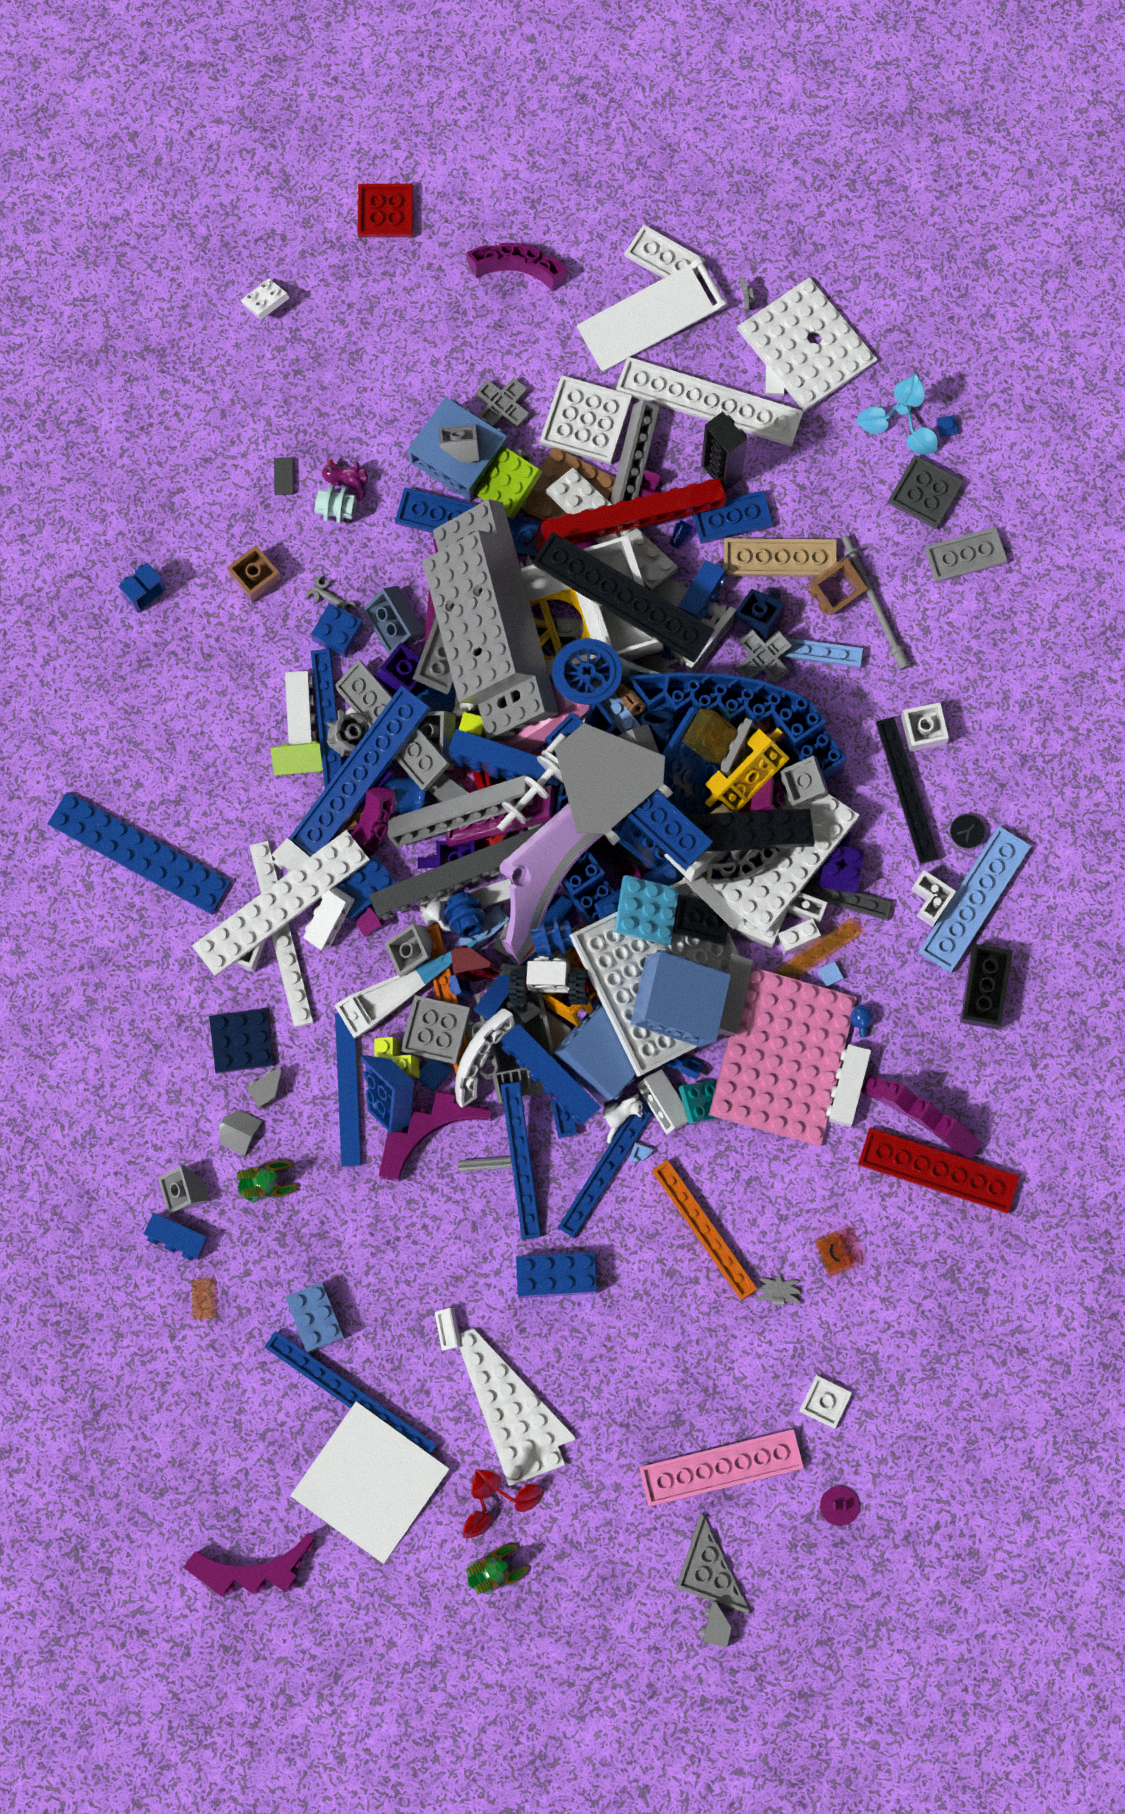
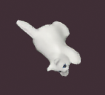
M634 1094L624 1099L621 1104L611 1103L604 1109L602 1116L611 1127L607 1136V1143L610 1144L618 1127L629 1115L635 1114L639 1117L643 1115L642 1102L637 1100L639 1094Z

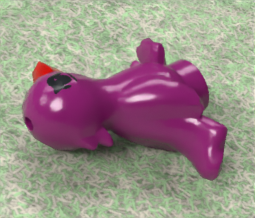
M330 459L328 465L322 470L323 479L338 487L340 486L339 482H344L348 487L355 490L357 501H362L365 497L362 484L368 483L365 468L360 469L357 461L354 463V467L340 468Z

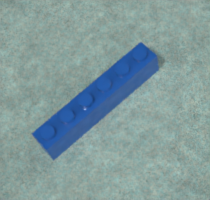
M519 1024L501 1040L503 1051L508 1055L512 1054L516 1058V1064L522 1069L526 1068L530 1072V1078L536 1083L539 1081L544 1086L542 1088L543 1091L550 1097L553 1095L558 1100L556 1102L557 1105L564 1111L567 1109L572 1114L570 1117L576 1124L579 1125L581 1123L584 1126L601 1109V1106Z

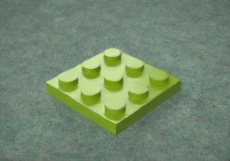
M503 446L474 494L484 501L490 499L503 502L506 516L514 519L543 471Z

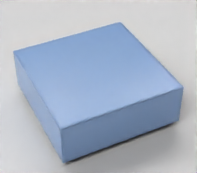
M835 962L817 970L826 988L844 979Z

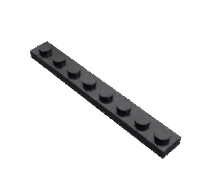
M890 717L876 721L875 725L918 863L922 865L937 861L938 855L895 718Z

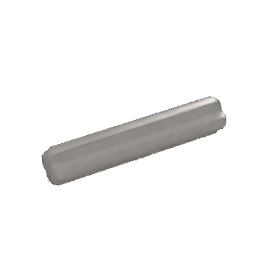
M511 1157L458 1161V1170L460 1172L512 1168Z

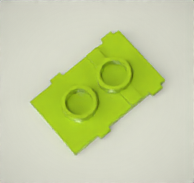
M311 741V743L293 745L285 743L282 746L270 747L274 775H292L307 772L320 773V771H323L320 742Z

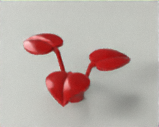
M476 1469L471 1486V1495L475 1499H480L482 1512L474 1511L468 1517L463 1528V1538L477 1537L490 1528L493 1517L490 1513H486L487 1509L483 1498L491 1497L494 1491L515 1503L514 1509L516 1511L526 1512L539 1503L543 1496L544 1488L534 1483L527 1484L518 1491L516 1498H512L499 1489L502 1482L499 1474L489 1470Z

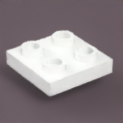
M268 279L262 282L255 290L248 293L241 302L249 311L262 320L288 300L289 296L282 288Z

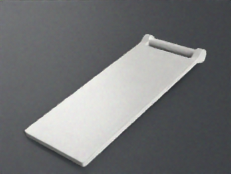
M698 258L688 266L577 324L581 336L602 372L625 361L627 356L632 357L729 305L726 299H723L708 273L703 258ZM698 268L717 302L714 306L693 272L694 269Z

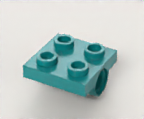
M714 1080L678 1087L689 1125L720 1119L709 1115L716 1088Z

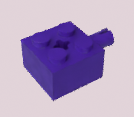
M848 832L847 838L845 835L840 844L837 845L822 864L818 887L856 894L860 882L864 850L851 848L852 832Z
M436 841L435 857H418V869L436 868L454 861V859L475 852V841L450 847L446 841Z

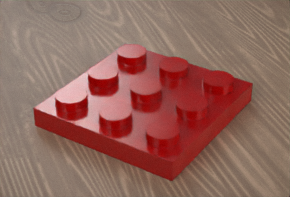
M413 183L358 184V237H413Z

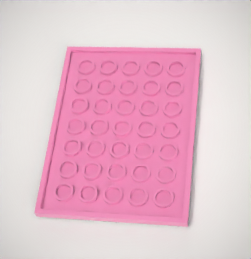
M752 967L738 1033L728 1037L709 1115L820 1147L828 1120L826 1112L828 1104L831 1105L833 1097H831L833 1086H836L837 1079L835 1077L838 1067L841 1066L842 1060L840 1058L842 1050L845 1049L851 1024L850 1015L855 1008L857 997Z

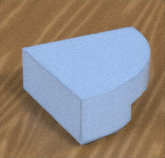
M635 1142L628 1161L641 1162L651 1155L653 1149Z

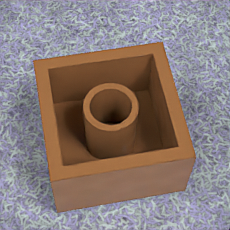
M257 545L227 567L230 577L251 602L255 601L281 580L279 571Z

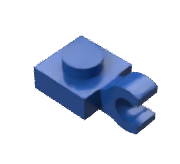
M678 1056L673 1059L676 1062L670 1060L667 1066L671 1069L680 1068V1072L697 1080L705 1064L690 1056L686 1058Z

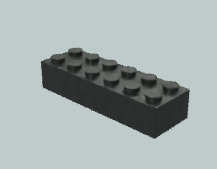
M722 411L705 424L701 466L713 480L720 479L724 492H726L742 480L747 435L742 429H738L734 425L735 422L730 415H726Z

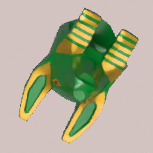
M271 1161L262 1166L247 1167L246 1170L236 1172L237 1179L240 1180L237 1186L238 1193L243 1199L257 1202L265 1198H280L298 1189V1184L279 1186L276 1174L278 1171L292 1167V1162Z
M512 1544L498 1547L486 1557L474 1560L470 1567L465 1569L468 1575L467 1584L476 1591L477 1595L481 1593L491 1594L501 1586L511 1585L528 1571V1567L524 1566L509 1572L508 1564L503 1560L505 1556L518 1549L517 1545Z

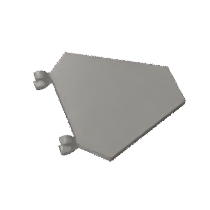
M583 723L555 748L577 833L605 835L614 846L620 840L619 836L611 830L617 823L656 789L666 799L673 793L663 783L664 755Z

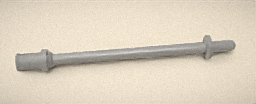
M844 535L842 541L847 550L844 557L851 559L856 572L868 588L866 590L868 598L892 647L890 651L891 656H894L900 671L907 669L911 665L904 653L905 648L898 644L857 556L860 549L854 548L850 538Z

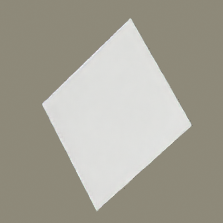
M355 1402L290 1496L384 1564L449 1468L358 1402Z

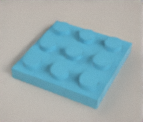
M628 875L623 876L614 933L665 946L671 945L679 889Z

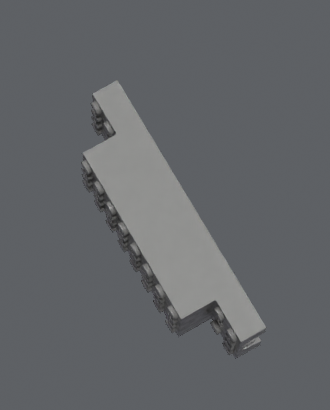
M488 499L435 528L433 533L438 552L423 560L422 563L458 702L477 704L487 739L502 742L516 735L513 730L514 728L523 729L528 726L527 722L545 721L559 714L504 505L503 502ZM518 690L520 692V699L515 702L513 692ZM505 697L507 706L501 708L500 700Z

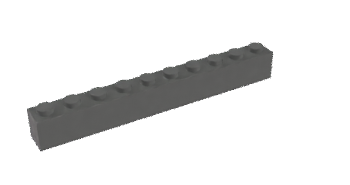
M545 824L370 894L369 897L378 919H390L394 916V913L399 911L401 913L407 912L414 905L419 904L421 906L427 904L431 898H442L451 890L459 891L465 888V885L468 883L476 884L481 882L483 877L488 875L493 877L500 874L499 868L503 860L507 859Z

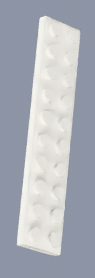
M628 356L616 391L630 394L633 398L646 400L653 404L707 421L712 420L723 411L726 415H730L733 418L734 425L738 429L791 447L803 415L802 410Z
M345 830L193 944L192 947L216 977L318 901L327 889L338 886L367 864L370 859L348 831Z

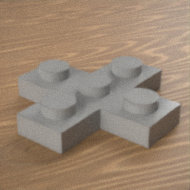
M514 377L502 390L487 379L475 392V395L487 404L477 417L486 419L492 427H495L504 418L518 429L529 417V413L517 404L527 392V388Z
M752 628L738 640L749 653L744 660L736 665V668L744 677L752 679L764 670L773 682L776 683L790 672L779 656L789 649L792 643L780 630L767 641H764Z

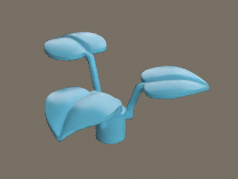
M916 373L896 385L894 396L897 400V405L893 406L888 415H886L883 407L872 406L862 411L856 418V423L864 430L872 434H879L888 428L889 422L887 419L895 411L901 415L907 414L912 432L906 438L908 447L913 452L923 455L932 454L938 450V438L931 428L920 427L915 431L913 427L911 406L917 407L925 399L923 383Z

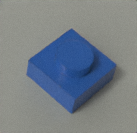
M955 415L936 419L939 437L958 435Z

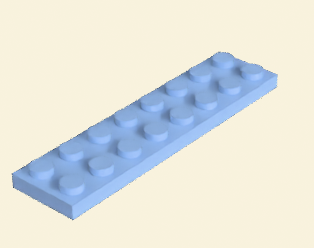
M998 826L918 954L951 973L1031 845Z

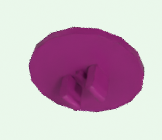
M831 1487L824 1492L820 1500L821 1514L832 1525H848L855 1520L859 1513L860 1504L858 1497L847 1487Z

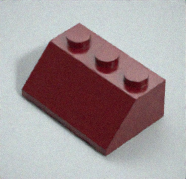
M468 945L458 946L457 950L451 951L454 974L470 982L496 978L500 971L503 970L493 960L468 947Z

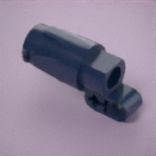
M655 710L646 712L641 716V726L649 725L658 751L662 754L675 733L673 730V716L666 711Z

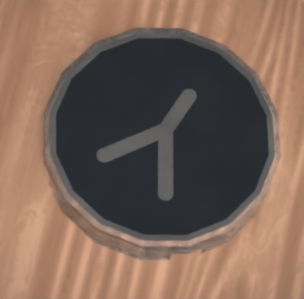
M971 813L959 814L952 820L948 830L951 843L962 851H972L979 848L986 839L987 834L986 825L983 820Z

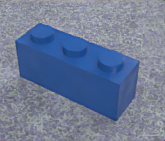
M705 560L679 603L678 608L700 621L702 618H705L709 612V606L718 597V591L727 582L726 570Z
M154 1212L143 1233L148 1237L147 1241L155 1245L160 1242L165 1245L164 1249L175 1253L176 1250L182 1252V1257L193 1261L194 1258L199 1260L208 1241L206 1236Z

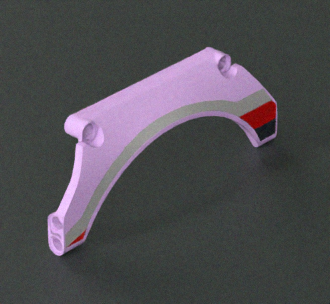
M569 803L507 859L503 860L499 868L501 874L512 882V885L509 886L511 899L510 921L507 936L502 940V944L508 956L516 965L524 963L536 951L531 931L540 927V922L544 920L554 893L567 872L578 858L603 836L602 834L577 833Z

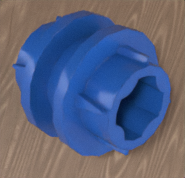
M460 892L451 896L447 901L448 906L444 911V916L449 921V929L452 932L459 933V936L462 938H469L480 933L483 929L482 923L486 918L485 912L481 909L480 900L471 897L468 892Z
M556 917L553 918V926L545 927L544 921H541L540 927L532 929L531 935L537 956L548 955L549 959H553L552 952L561 950L562 955L565 956L567 955L566 950L574 948L572 938L569 936L572 934V930L568 920L558 922Z

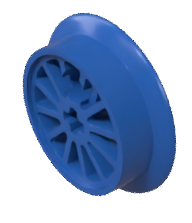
M583 638L570 642L559 651L553 663L552 677L558 691L568 700L584 705L596 704L604 701L615 692L621 681L622 665L619 656L611 646L597 639ZM581 655H587V663L582 662ZM590 655L598 656L593 664L590 663ZM577 658L580 667L576 666L571 661ZM601 659H603L606 662L605 664L595 668ZM569 666L577 672H567L565 670ZM607 668L610 669L609 673H598ZM585 671H586L587 673L591 672V675H590V676H589L588 674L584 675V672H585ZM565 677H576L568 682ZM598 680L602 682V685L599 687L592 685L593 682ZM580 682V683L578 684V686L576 687V689L570 687V686H572V685H574V684ZM585 684V692H579V690Z

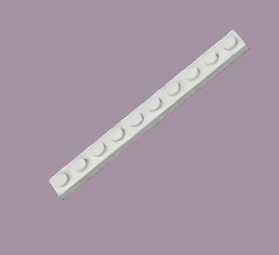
M268 841L249 845L261 893L278 881ZM287 923L272 934V939L293 1024L297 1028L313 1024V1019L289 923Z

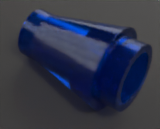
M680 520L679 523H676L669 545L679 549L683 542L692 534L693 527Z

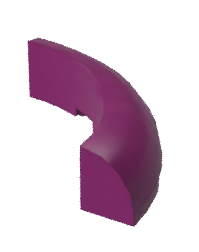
M500 243L499 245L489 247L484 245L466 252L469 267L476 278L497 271H519L537 278L553 292L563 284L568 275L567 268L556 258H551L542 253L540 249L524 244Z
M379 787L366 790V802L362 816L351 834L368 858L376 852L388 831L390 814L394 813L395 793L386 788Z

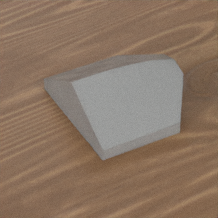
M240 1110L223 1117L218 1127L221 1145L245 1156L262 1121Z

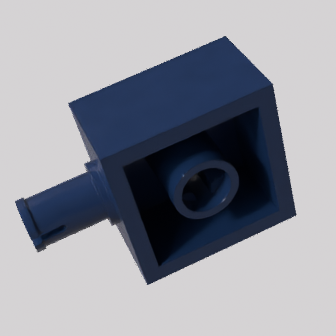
M773 587L766 595L751 589L734 614L733 628L745 634L753 628L764 641H767L784 617L785 603L777 600L781 596L780 590L776 589L775 593H773L775 587Z

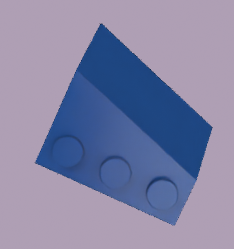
M368 1055L361 1056V1062L365 1063L366 1066L363 1077L368 1084V1089L365 1090L368 1112L390 1133L409 1126L413 1101V1079L391 1059Z

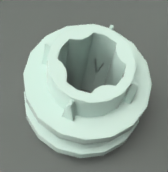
M329 485L327 491L318 490L315 513L324 515V522H329L331 516L336 517L337 524H342L344 518L353 519L356 508V495L348 494L347 487H342L340 493L335 492L334 485Z

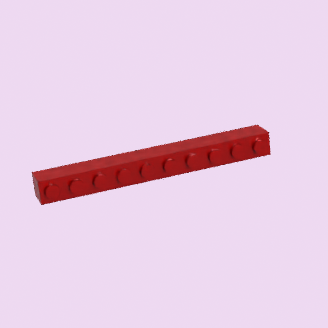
M709 479L703 483H692L679 489L672 488L662 493L655 492L646 497L638 496L633 500H622L609 506L602 505L592 510L585 509L576 514L568 513L559 518H548L542 522L540 531L544 542L554 532L574 544L724 507L727 497L720 479Z

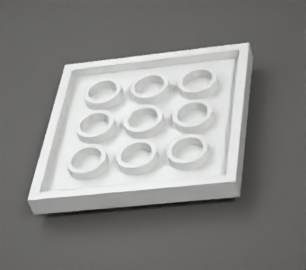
M561 375L540 439V445L550 448L555 447L571 454L611 465L632 395Z

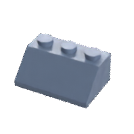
M399 586L383 588L362 609L389 656L400 642L407 647L416 642L426 632Z

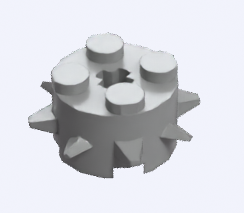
M338 710V720L327 722V725L330 726L327 740L329 747L341 754V757L350 756L369 730L366 724L367 720L359 715L358 711L345 714L342 710Z

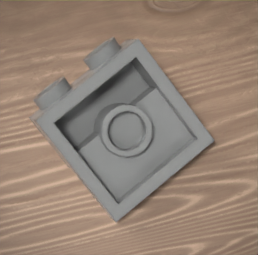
M811 756L780 770L782 775L781 782L786 787L788 793L787 800L792 806L800 807L828 792L816 756Z

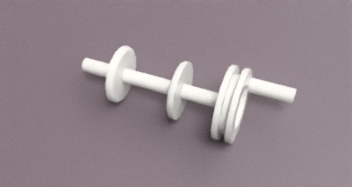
M560 733L549 747L541 752L542 756L539 755L537 757L538 762L546 771L537 782L525 776L524 781L530 787V790L515 807L508 802H502V806L508 812V815L497 826L502 832L514 818L522 824H526L527 820L522 815L521 810L536 793L544 799L549 797L542 787L551 776H554L563 783L558 760L552 755L555 752V748L566 739L563 734Z

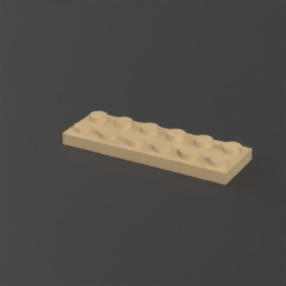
M724 538V569L727 576L817 577L837 562L836 539ZM837 571L829 577H836Z

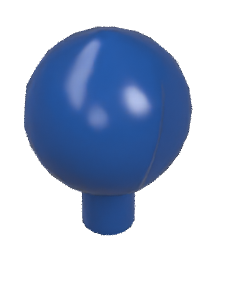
M859 1004L852 1010L850 1019L852 1024L859 1028L860 1037L863 1038L868 1037L867 1027L873 1023L874 1014L869 1007Z

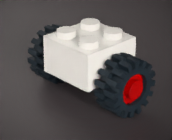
M535 958L534 961H528L527 969L513 968L510 971L508 990L511 1004H528L531 990L539 993H569L571 1005H588L591 984L587 969H572L564 959L555 958L553 961H545L542 958Z

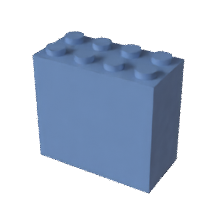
M445 397L407 451L409 463L471 501L475 496V491L503 446L508 448L506 433L500 428L495 429L486 419L476 417L472 410H465L456 400H450ZM476 425L479 461L473 463L459 462L440 448L438 428Z
M661 950L646 957L630 1025L698 1047L714 1043L717 1040L731 975L725 973V970L720 968H709L707 964L702 962H691L689 958L684 956H673L671 952Z
M599 999L593 1006L592 1012L587 1013L580 1021L581 1025L575 1026L551 1055L602 1103L618 1099L624 1092L622 1089L635 1080L636 1077L634 1075L636 1073Z

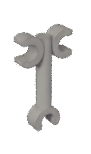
M320 575L317 576L316 584L312 590L307 591L305 594L307 600L311 595L316 596L313 601L314 604L319 602L320 595L346 611L345 609L348 606L355 608V604L352 601L344 602L327 592L325 589L329 587L330 582L327 580L325 584H319L322 579Z

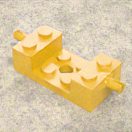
M777 728L769 736L758 729L746 742L754 751L728 778L718 770L705 784L712 793L705 803L711 808L717 800L723 801L733 812H738L790 759L775 742L783 732Z

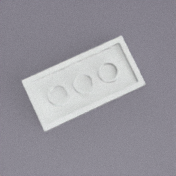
M644 224L624 253L626 258L661 278H665L693 263L698 258H702ZM698 268L693 270L697 277L700 273Z

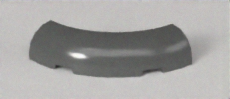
M783 848L756 849L744 859L735 863L709 864L706 884H729L745 880L767 867Z

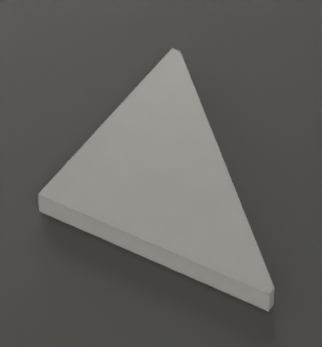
M700 1514L676 1588L749 1614L750 1610L704 1515Z

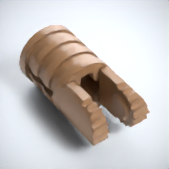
M620 682L615 691L621 697V701L631 715H639L644 711L645 703L634 690H630L625 684Z

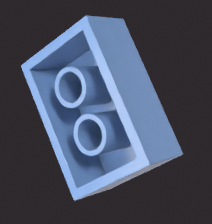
M322 1282L285 1297L308 1354L345 1339Z

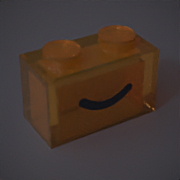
M835 1231L815 1239L814 1243L829 1278L852 1269L851 1264H854L851 1254L846 1253L844 1249L846 1242L842 1234L839 1235Z

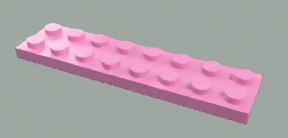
M794 1429L639 1467L648 1507L804 1469Z

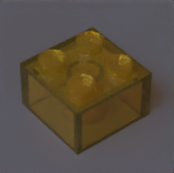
M700 708L682 742L706 761L721 764L731 742L736 738L738 730L715 711Z

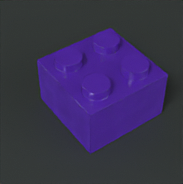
M400 642L374 676L394 694H396L401 686L411 691L418 682L413 680V676L420 657Z

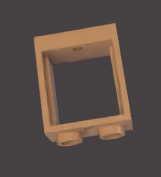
M848 558L840 559L806 584L809 588L807 590L810 596L818 601L820 611L827 615L834 614L868 589ZM840 569L854 591L834 606H831L818 584Z

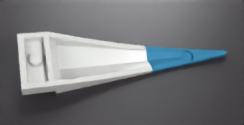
M474 940L465 945L472 948L478 941ZM451 951L413 968L401 977L398 975L356 992L335 1004V1008L352 1036L356 1039L371 1028L373 1029L452 964Z

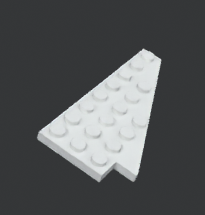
M474 1329L460 1333L462 1347L459 1348L508 1485L511 1486L565 1466L558 1446L576 1440L573 1434Z

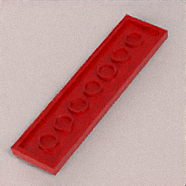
M872 1128L868 1130L857 1165L1005 1214L1009 1213L1019 1179L1018 1175Z

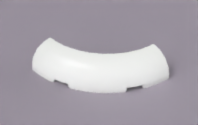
M506 1009L498 1011L480 1028L461 1058L456 1074L455 1093L456 1101L462 1108L477 1098L478 1078L476 1074L478 1068L483 1067L489 1055L487 1052L493 1043H498L515 1027L513 1014Z

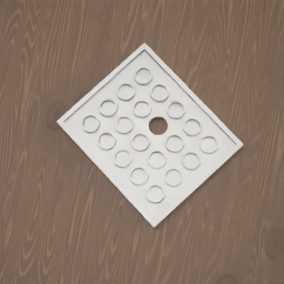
M810 277L737 326L738 332L804 412L871 367L878 360ZM810 333H817L821 336V342L819 344L810 343L807 336Z

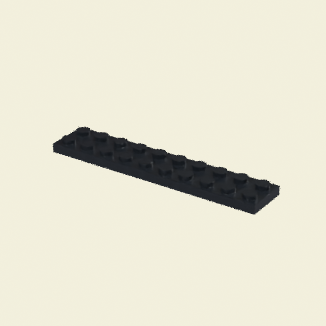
M554 532L551 533L532 562L533 566L693 663L696 662L715 632V629Z

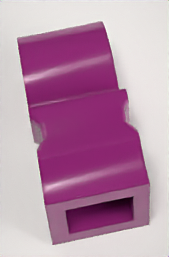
M645 470L643 485L640 486L638 496L646 497L655 493L661 482V475Z

